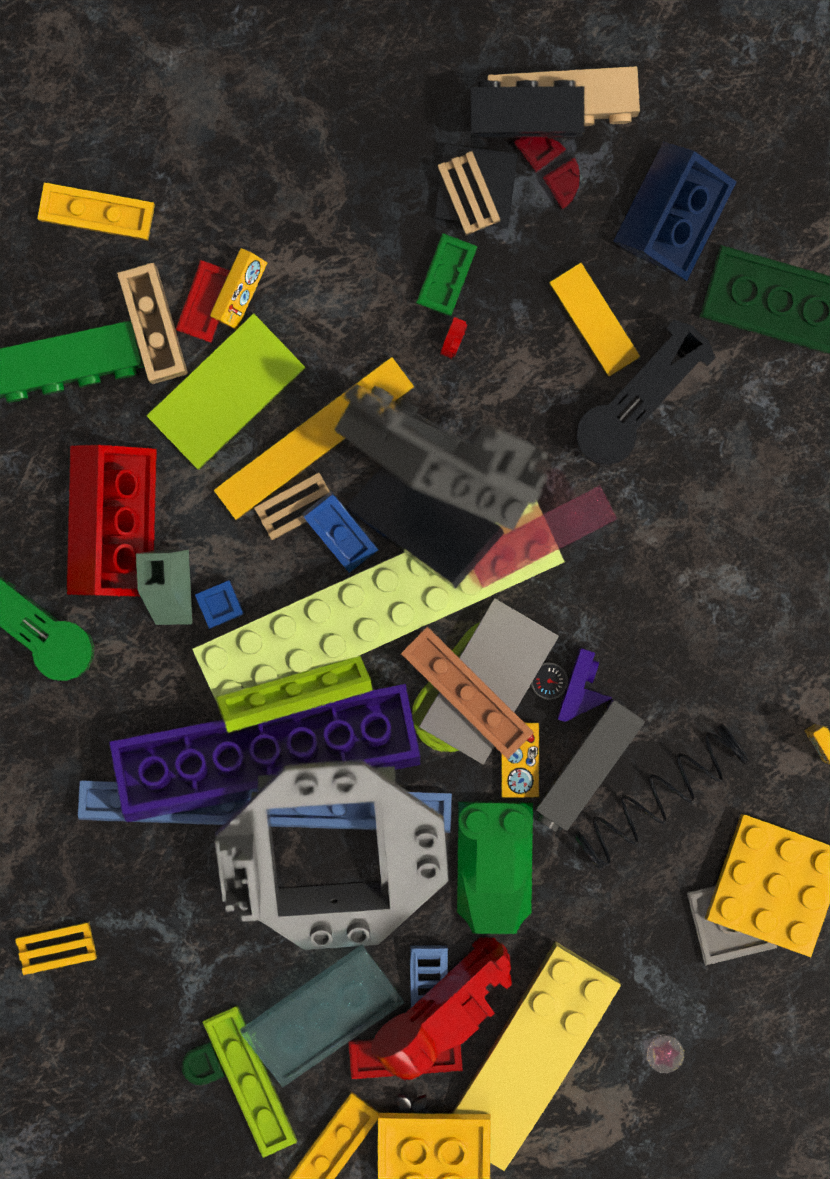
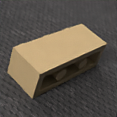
M150 263L117 273L149 382L156 384L187 375L188 371L156 265Z

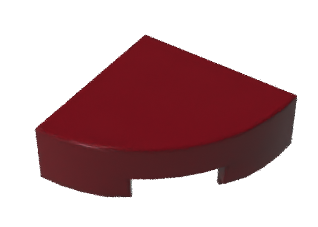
M522 137L514 142V145L535 173L566 151L561 143L548 137Z
M575 158L543 177L545 184L562 210L573 201L579 188L580 170Z

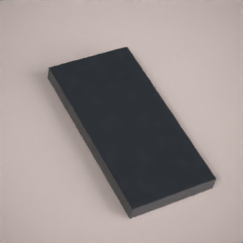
M383 465L346 506L352 515L455 589L504 534L502 527L495 522L411 487Z

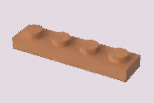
M428 627L401 653L507 759L534 733Z

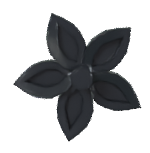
M398 1094L399 1108L394 1113L433 1114L428 1109H424L427 1104L426 1094L418 1096L414 1101L408 1095Z

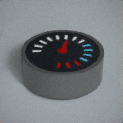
M551 662L543 663L532 681L531 687L543 699H556L566 691L568 676L560 665Z

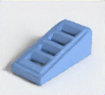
M448 945L410 946L411 1007L424 996L418 995V988H433L440 981L418 980V974H440V980L448 974ZM418 959H440V966H418Z

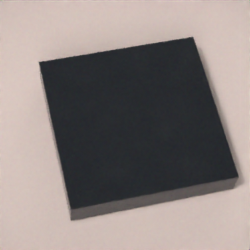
M444 144L442 163L449 162L456 157H461L468 152H473L500 218V222L490 226L508 229L518 154ZM463 164L462 167L483 218H489L490 215L469 164ZM455 168L451 169L448 172L470 224H474L476 219ZM440 174L435 219L460 222Z

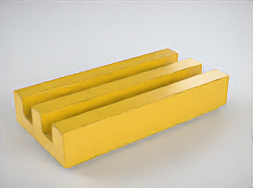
M89 922L17 937L15 939L16 945L19 948L18 954L22 962L23 975L95 960L97 958ZM79 932L84 934V939L27 950L26 944ZM87 947L86 953L32 965L30 963V958Z

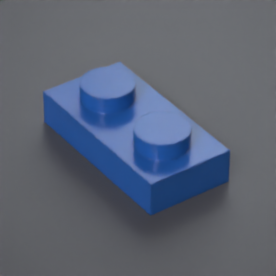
M332 491L302 513L305 520L349 573L378 551L377 546Z

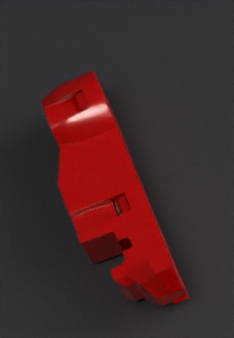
M480 937L472 944L474 950L406 1013L392 1018L377 1032L372 1042L371 1050L389 1073L403 1080H410L421 1076L434 1064L441 1052L463 1044L479 1029L478 1025L487 1016L491 1018L495 1014L484 998L489 993L486 989L487 985L491 984L493 987H496L500 984L506 989L512 985L511 975L509 974L511 970L510 955L502 943H499L494 937Z

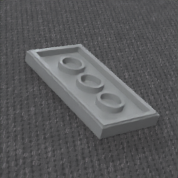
M494 598L461 654L460 659L515 712L559 636ZM439 692L419 727L484 765L494 745Z

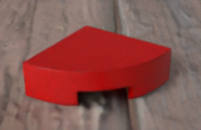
M454 317L440 355L450 359L455 358L467 329L466 321Z

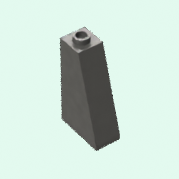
M608 700L535 807L541 813L538 820L555 832L559 827L568 831L645 721L615 700Z

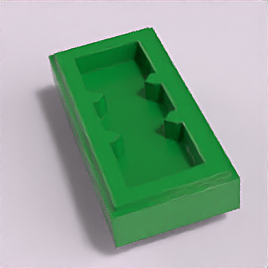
M442 233L416 304L451 317L477 246Z

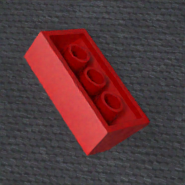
M109 445L70 446L67 595L140 596L137 584L136 554L154 551L157 449Z

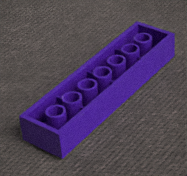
M405 684L372 690L228 733L223 720L110 742L122 814L126 822L251 798V792H258V776L276 775L284 766L361 760L373 768L395 767V770L420 765V753Z

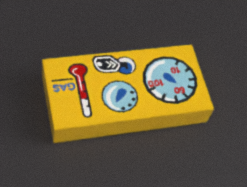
M241 248L210 316L237 330L268 262L252 252Z
M525 723L534 733L509 759L502 754V797H539V723Z
M814 724L804 731L822 761L830 765V732L827 727Z

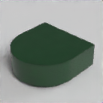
M211 1041L189 1050L182 1061L183 1075L192 1084L205 1085L225 1077L224 1070Z

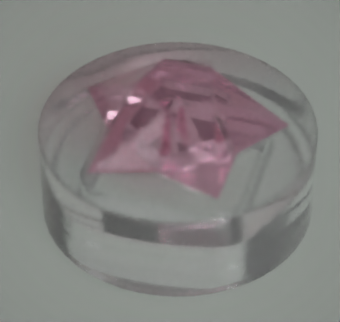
M662 1034L654 1037L649 1042L646 1056L654 1070L660 1073H671L677 1070L683 1063L684 1050L678 1039L671 1035Z

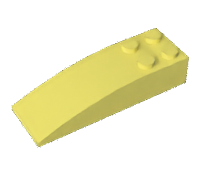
M554 942L451 1113L491 1114L490 1163L505 1171L544 1112L621 986L617 978L557 942Z

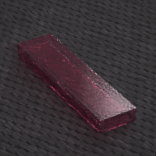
M598 486L503 535L473 570L481 586L485 588L613 522L617 517L601 486Z

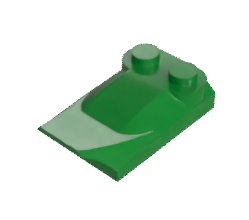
M459 801L457 913L466 921L474 934H516L521 924L531 914L533 802Z

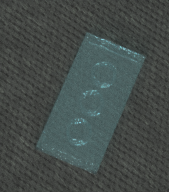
M362 944L246 1024L240 1031L276 1080L284 1087L404 1004V1001Z

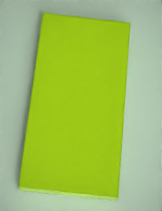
M252 314L158 404L147 417L199 470L305 369V366L255 314Z

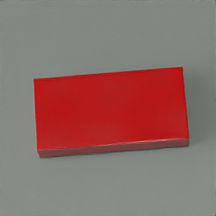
M202 260L200 261L176 331L212 343L219 321L210 315L230 270Z

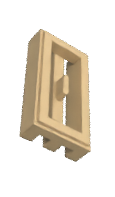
M472 151L438 165L465 235L500 222L499 215ZM463 164H469L490 215L489 218H483L462 167ZM455 168L476 219V223L472 225L468 221L448 172L451 169Z
M317 473L254 507L266 528L271 540H274L307 521L302 515L276 530L272 523L325 496L330 491L321 474ZM318 484L319 490L271 516H267L266 510L310 486Z

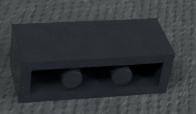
M487 80L478 82V87H471V138L584 136L585 86H576V81L557 80L554 81V86H538V81L521 80L516 82V87H501L500 81Z

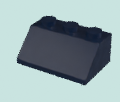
M663 141L614 242L636 257L687 281L737 182L697 152Z

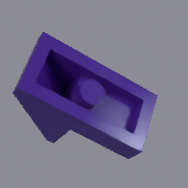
M579 648L557 715L558 720L566 722L612 699V697L584 688L586 681L593 683L599 666V662L593 660L594 652Z

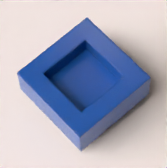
M230 580L195 594L209 629L244 615Z

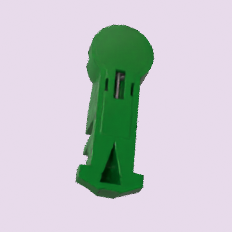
M0 577V627L32 651L33 661L38 670L46 677L60 681H68L80 677L86 672L94 659V644L90 634L74 622L58 621L29 596L21 595L14 589L15 585Z

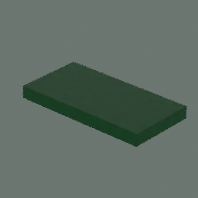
M720 245L699 318L830 355V276Z

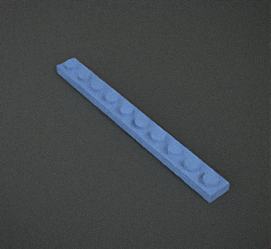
M80 781L78 819L126 821L122 814L117 782ZM409 792L444 816L445 833H450L452 794ZM251 798L132 822L224 825ZM374 802L270 809L272 827L376 830Z

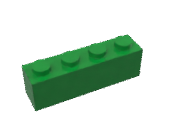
M127 321L1 348L0 398L5 397L7 403L28 399L27 392L42 389V394L47 395L64 391L63 384L78 381L79 387H85L101 383L100 376L114 374L115 379H123L137 375L136 369L144 367L132 322Z

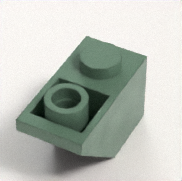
M155 550L137 553L138 592L155 625L192 624L189 550Z

